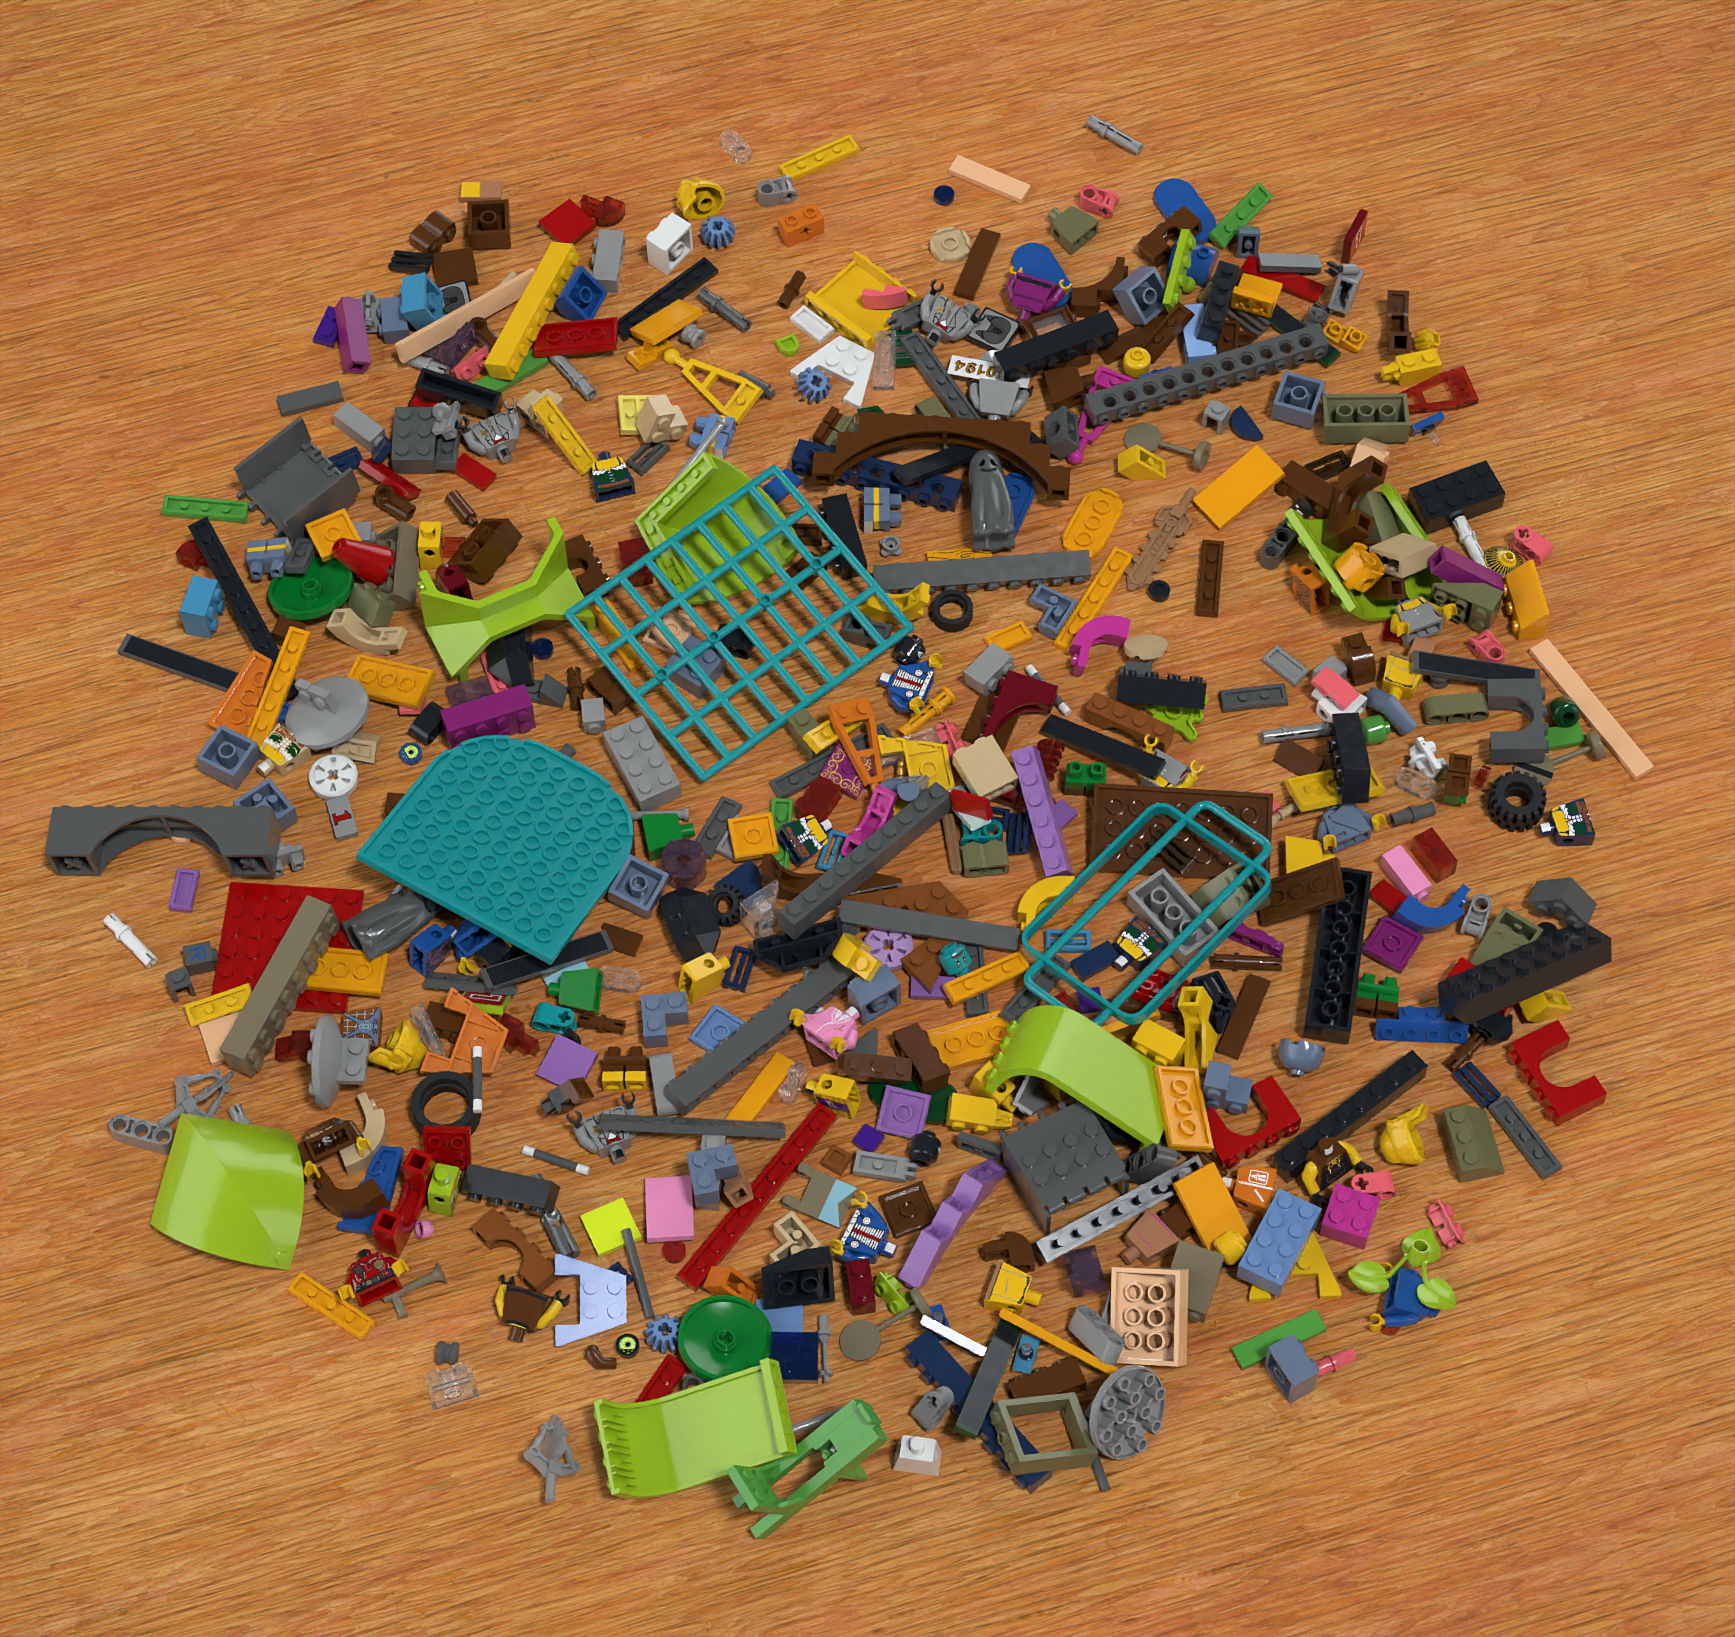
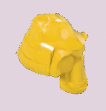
M699 177L681 181V186L676 192L678 200L676 205L683 212L684 218L688 220H700L717 214L725 201L724 189L718 183Z
M403 1019L390 1034L386 1048L379 1047L371 1052L367 1061L394 1070L396 1074H400L404 1071L416 1069L422 1064L427 1053V1044L413 1027L410 1020Z
M1421 1103L1410 1111L1398 1115L1396 1119L1386 1121V1127L1380 1136V1152L1383 1153L1387 1161L1421 1165L1425 1162L1423 1141L1415 1126L1427 1119L1426 1103Z

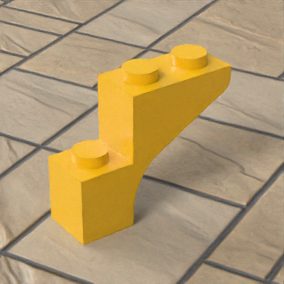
M1203 986L1182 987L1178 1008L1182 1013L1185 1025L1184 1067L1198 1068L1199 1075L1206 1074L1208 1062L1212 1061L1218 1037L1208 1021L1213 1001Z

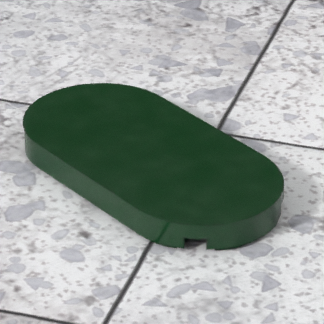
M912 1077L911 1082L905 1086L870 1082L869 1087L870 1097L879 1109H881L886 1085L921 1093ZM948 1083L947 1087L927 1094L931 1095L932 1098L926 1124L941 1125L946 1122L948 1099L952 1093H957L951 1084Z

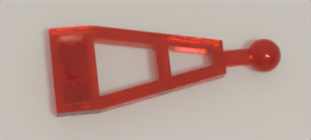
M1464 366L1439 373L1400 392L1407 393V399L1414 396L1418 403L1408 405L1409 414L1457 410L1476 405L1479 401ZM1446 381L1454 400L1426 403L1422 392Z

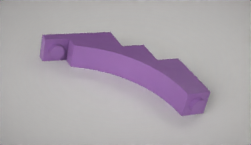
M987 1159L963 1173L953 1195L942 1202L932 1224L921 1231L898 1276L908 1287H918L919 1289L927 1284L938 1262L964 1223L991 1194L995 1184L1006 1177L1009 1170L993 1160Z

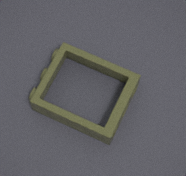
M1075 1392L999 1400L990 1412L991 1424L995 1427L998 1443L1003 1448L1005 1462H1008L1012 1475L1087 1467L1092 1465L1098 1454ZM1061 1410L1075 1449L1024 1455L1010 1416Z

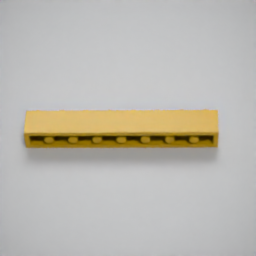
M551 242L484 362L491 378L513 380L519 371L520 365L536 340L541 327L545 324V320L553 309L558 296L573 269L578 264L580 258L573 244Z

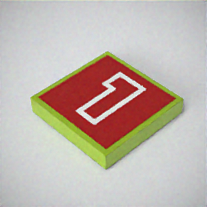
M464 991L462 996L469 999L475 1006L487 1014L503 1015L511 1001V995Z

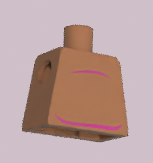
M1149 1208L1126 1234L1125 1244L1128 1249L1121 1254V1257L1128 1265L1139 1259L1145 1266H1150L1175 1252L1180 1239Z

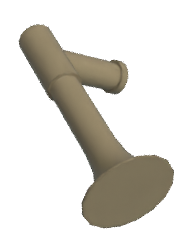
M438 1262L436 1268L429 1274L402 1285L403 1289L383 1298L385 1304L393 1302L398 1319H404L408 1316V1312H406L400 1297L435 1281H445L448 1284L440 1263Z

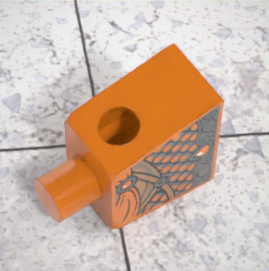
M1300 563L1293 564L1289 570L1293 576V591L1309 614L1312 616L1329 608V581H1326L1320 575L1319 569L1313 563H1307L1303 566Z

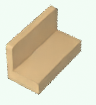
M357 731L353 734L351 740L332 746V754H340L352 760L375 763L377 761L378 744L382 741L383 736Z

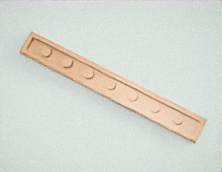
M533 268L528 269L395 343L400 361L406 363L467 329L472 318L482 317L485 319L519 300L536 270Z
M1546 639L1530 648L1529 653L1561 692L1575 701L1580 709V715L1597 732L1600 739L1630 775L1637 780L1654 769V765L1552 643Z

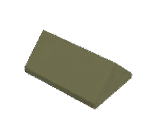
M1373 491L1367 492L1355 508V510L1360 509L1375 518L1371 536L1365 540H1377V543L1399 535L1386 496Z

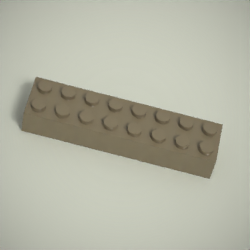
M309 895L306 896L219 1049L230 1068L254 1077L256 1071L262 1068L266 1053L272 1050L275 1037L278 1032L284 1029L285 1020L288 1014L294 1011L296 1000L305 991L310 975L316 972L318 959L326 954L332 936L338 933L339 921L330 904Z

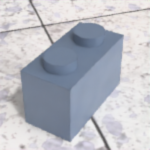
M402 296L380 298L381 307H377L378 318L382 319V324H378L379 334L384 336L385 344L397 343L410 335L409 321L400 313Z

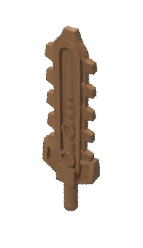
M1190 487L1179 505L1161 506L1154 518V521H1156L1155 525L1158 526L1157 529L1147 534L1150 540L1148 543L1141 544L1140 549L1142 553L1140 556L1135 555L1132 558V561L1135 563L1133 567H1127L1124 571L1127 575L1128 591L1133 592L1145 585L1149 586L1153 582L1151 575L1159 573L1161 569L1160 561H1166L1169 556L1166 551L1174 549L1176 545L1175 537H1181L1182 534L1186 535L1192 526V519L1187 513L1186 508L1196 494L1194 488Z

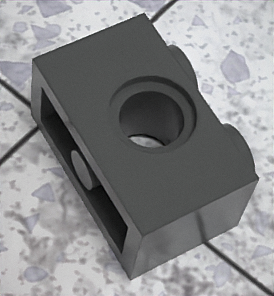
M1062 406L1044 417L1046 444L1051 445V454L1059 459H1063L1080 449L1077 414Z

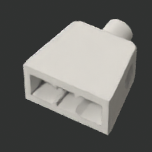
M1316 688L1311 695L1319 701L1316 714L1324 722L1326 721L1327 724L1332 723V714L1359 712L1360 716L1366 709L1368 699L1360 694L1357 699L1342 711L1328 695L1324 697Z
M902 1435L896 1447L893 1470L939 1476L942 1452L937 1440Z

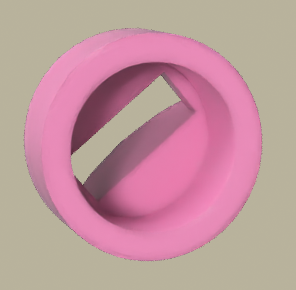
M430 1220L416 1221L415 1234L417 1238H428L434 1233V1226Z

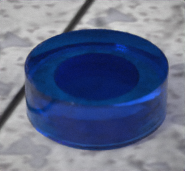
M947 185L938 186L934 191L935 202L941 206L950 205L954 201V190Z
M547 638L536 639L532 644L533 656L538 660H547L554 653L553 644Z

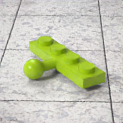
M1181 229L1162 304L1168 313L1178 301L1181 303L1182 291L1190 293L1196 287L1195 280L1186 275L1187 270L1191 266L1192 250L1196 247V239L1189 229Z

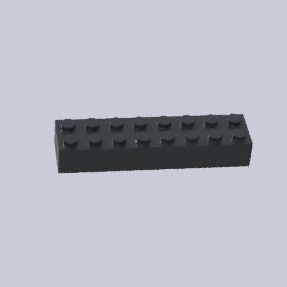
M1341 867L1346 900L1323 907L1320 910L1303 1037L1348 1044L1352 1027L1372 872Z
M1582 920L1577 921L1572 925L1558 929L1556 932L1540 937L1533 942L1503 953L1501 956L1487 960L1478 966L1469 968L1462 973L1439 982V1007L1466 1025L1472 1024L1611 962V938Z

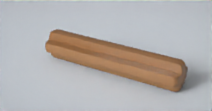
M949 813L942 817V824L951 872L953 875L962 874L964 868L954 815Z

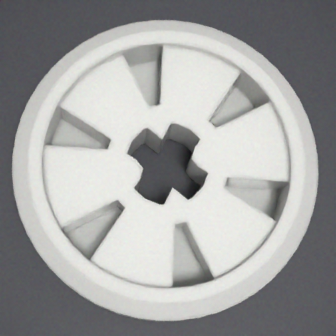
M330 754L321 757L312 765L309 772V781L313 792L324 800L345 795L349 796L356 789L359 779L354 762L340 754ZM333 775L335 777L337 775L338 779L330 780V776Z

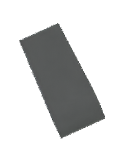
M1287 517L1262 547L1260 564L1264 569H1276L1298 542L1297 538L1299 535L1288 526Z
M1153 1143L1123 1160L1126 1166L1125 1171L1130 1181L1144 1184L1172 1169L1177 1161V1152L1175 1149Z

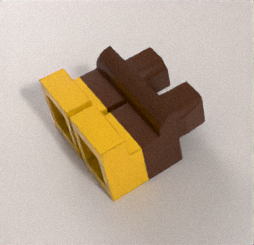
M608 1047L607 1056H604L603 1091H624V1073L626 1091L647 1090L646 1059L643 1056L642 1047H630L629 1056H621V1048Z

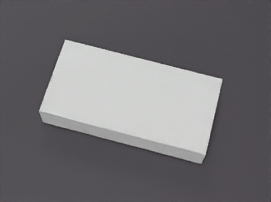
M805 305L790 317L792 324L818 344L823 343L834 333V327Z

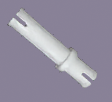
M1459 516L1455 518L1453 525L1459 533L1460 542L1466 547L1471 559L1487 567L1484 561V553L1476 539V533L1470 528L1466 517Z
M115 913L106 916L103 923L115 934V938L118 941H122L146 968H151V965L154 966L158 958L131 932L132 928L129 925H125Z

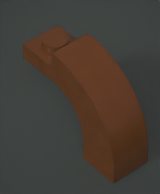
M1387 290L1386 343L1388 353H1411L1408 290Z
M1363 540L1359 542L1368 547L1366 550L1368 553L1369 547L1378 544L1377 540ZM1384 574L1364 594L1374 600L1406 599L1405 579L1387 577Z
M763 854L762 863L759 866V872L762 876L761 886L771 894L792 901L823 875V873L802 874L784 868L772 854Z
M322 1166L317 1168L321 1176L315 1181L319 1188L315 1193L334 1214L351 1219L364 1218L378 1213L381 1208H386L390 1205L387 1197L373 1177L356 1188L345 1190L339 1189L334 1185Z

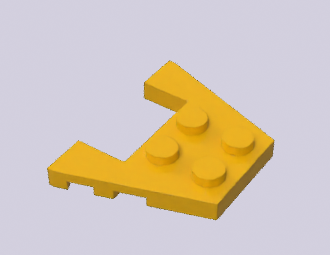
M877 735L881 757L900 753L904 754L908 777L927 775L929 780L927 789L935 782L939 783L946 790L955 787L946 744L920 740L917 742L905 740V738L897 737L896 739L886 737L885 735ZM897 797L893 807L895 810L893 817L912 801H905L901 797Z
M1313 1232L1289 1278L1317 1277L1320 1300L1341 1299V1290ZM1252 1284L1249 1303L1270 1302V1292Z

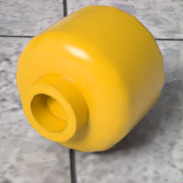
M1134 347L1127 350L1124 355L1123 368L1128 376L1140 378V375L1150 371L1151 357L1146 349Z
M1229 1230L1214 1240L1216 1248L1214 1252L1225 1255L1224 1261L1230 1266L1241 1260L1246 1252V1248H1248V1244L1239 1231L1235 1233Z

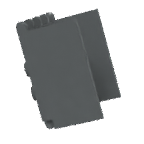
M301 416L234 467L242 490L237 493V497L242 500L248 496L252 501L248 509L253 512L259 508L266 515L262 518L261 522L264 525L272 522L278 528L274 536L281 538L285 535L290 540L292 548L297 538L310 537L305 527L306 524L343 508L346 509L356 501L355 496L361 491L351 468L342 473L337 467H334V464L324 454H321L322 452L313 442H310V435Z
M1061 1101L1058 1103L1060 1111L1047 1117L1040 1111L1037 1113L1039 1121L1026 1127L1020 1121L1017 1123L1019 1130L1007 1136L1003 1130L998 1132L1002 1140L1001 1161L1005 1168L1009 1170L1010 1177L1045 1237L1050 1235L1051 1215L1066 1208L1063 1200H1066L1069 1206L1087 1198L1084 1190H1087L1091 1196L1106 1189L1107 1184L1105 1180L1111 1186L1115 1184L1121 1196L1128 1193L1130 1178L1125 1171L1126 1166L1095 1117L1092 1109L1080 1101L1068 1107Z

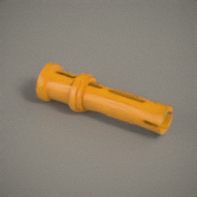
M943 687L938 695L933 699L929 698L927 700L926 706L921 709L919 714H915L897 729L899 736L907 740L910 735L933 716H940L943 713V709L949 704L956 702L954 694L948 688Z

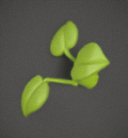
M1431 1227L1416 1231L1403 1240L1401 1249L1404 1256L1390 1273L1386 1274L1383 1266L1373 1261L1360 1262L1348 1271L1349 1278L1358 1288L1368 1293L1377 1294L1388 1290L1389 1282L1387 1279H1390L1404 1262L1408 1260L1409 1264L1414 1267L1422 1266V1281L1424 1284L1418 1286L1416 1293L1418 1299L1424 1305L1434 1309H1452L1456 1306L1455 1294L1446 1281L1438 1277L1431 1278L1429 1281L1427 1279V1264L1436 1262L1441 1255L1440 1246L1434 1237Z

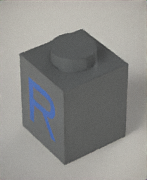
M210 941L183 946L189 976L216 971L215 962L219 961L216 948L212 949Z

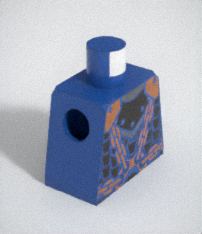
M432 924L410 941V966L427 978L429 972H433L450 955L451 941L457 933L456 929L452 925H447L443 929L437 924Z

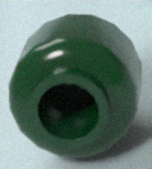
M1568 696L1557 697L1549 705L1551 719L1561 728L1572 727L1580 719L1581 713L1578 705Z

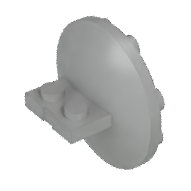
M328 677L313 684L299 678L294 684L299 693L288 708L285 725L294 734L298 743L315 751L347 742L352 739L353 734L367 721L370 708L369 696L362 684L350 677Z
M322 1015L318 1018L316 1028L311 1029L310 1041L313 1045L312 1050H308L307 1061L308 1064H311L312 1073L309 1092L310 1095H314L315 1104H318L320 1107H331L338 1095L341 1084L366 1085L367 1060L369 1059L371 1042L369 1039L342 1038L334 1016Z
M1136 1364L1118 1369L1106 1379L1097 1392L1095 1399L1083 1412L1085 1419L1089 1421L1091 1439L1095 1447L1102 1454L1118 1460L1133 1457L1147 1449L1148 1441L1142 1437L1147 1431L1154 1433L1153 1438L1161 1430L1166 1390L1163 1388L1158 1375L1151 1369Z

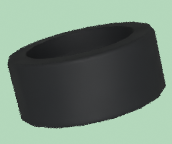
M949 589L942 591L933 601L932 618L934 623L946 632L964 630L969 626L973 618L971 598L960 590ZM947 603H958L965 608V614L957 619H948L940 614V608Z

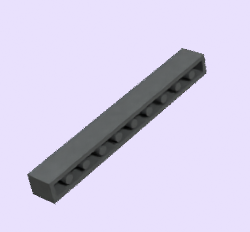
M1089 550L873 565V578L889 594L907 593L922 582L930 585L929 594L931 595L935 594L936 591H946L949 589H966L968 592H973L987 587L988 590L1000 589V586H1009V588L1015 589L1025 584L1037 587L1039 583L1063 585L1067 581H1073L1074 584L1086 583V580H1090L1091 577Z
M937 782L931 785L779 910L778 927L793 940L798 938L839 904L841 899H845L949 813L952 809L949 791Z
M834 956L830 959L828 958L826 962L820 963L819 968L814 972L809 971L800 983L791 985L785 995L781 998L776 997L773 999L767 1009L758 1011L748 1024L740 1025L734 1035L730 1038L725 1037L715 1050L707 1051L702 1056L701 1061L697 1064L689 1065L685 1069L684 1074L679 1078H673L667 1084L666 1098L685 1116L794 1030L797 1026L794 1025V1020H789L792 1009H800L804 1014H814L819 1008L823 1007L847 988V985L853 980L855 972L842 965Z

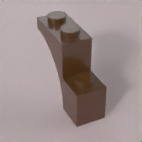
M1117 257L1112 271L1100 282L1087 287L1072 288L1071 311H1074L1076 317L1087 318L1095 315L1096 310H1100L1101 302L1119 303L1112 289L1121 283L1123 278L1128 277V266H1124L1125 257Z

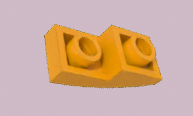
M1332 318L1329 319L1323 329L1329 343L1356 353L1359 352L1368 335L1352 325L1346 328Z

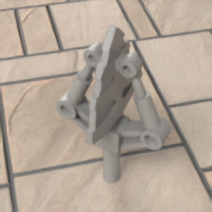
M219 1069L212 1070L211 1073L207 1074L199 1073L189 1076H177L174 1079L177 1108L158 1121V1125L162 1129L179 1118L181 1113L214 1118V1114L221 1104L222 1097L231 1090V1086L226 1082L235 1074V1071L232 1070L224 1076H221L222 1072ZM210 1077L216 1079L190 1096L188 1084L200 1082ZM220 1088L216 1100H213L207 1112L198 1108L196 1103L205 1100Z
M553 1414L550 1422L546 1421L541 1425L540 1435L535 1438L531 1447L523 1453L524 1459L531 1462L542 1474V1477L546 1478V1503L555 1502L556 1479L568 1476L573 1477L581 1470L580 1463L574 1460L571 1447L568 1446L565 1437L568 1431L563 1427L564 1424L560 1421L561 1418L556 1414ZM563 1453L566 1459V1464H562V1462L558 1461Z

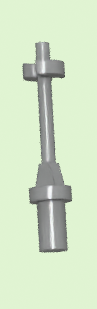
M820 1314L817 1337L820 1338L822 1343L823 1370H819L818 1374L820 1378H823L824 1383H828V1377L831 1378L833 1376V1370L828 1369L827 1344L829 1337H831V1330L829 1329L828 1315Z

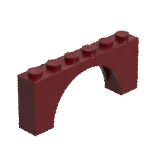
M1008 670L1006 677H1001L998 689H1001L999 696L995 695L991 708L994 709L991 715L987 714L984 722L985 732L984 734L980 733L978 739L990 735L995 738L1001 726L1019 714L1027 712L1051 714L1058 695V686ZM1019 779L1017 787L990 801L1015 809L1022 790ZM965 784V785H964V789H965L968 793H970L969 789L967 788V786H966V784Z

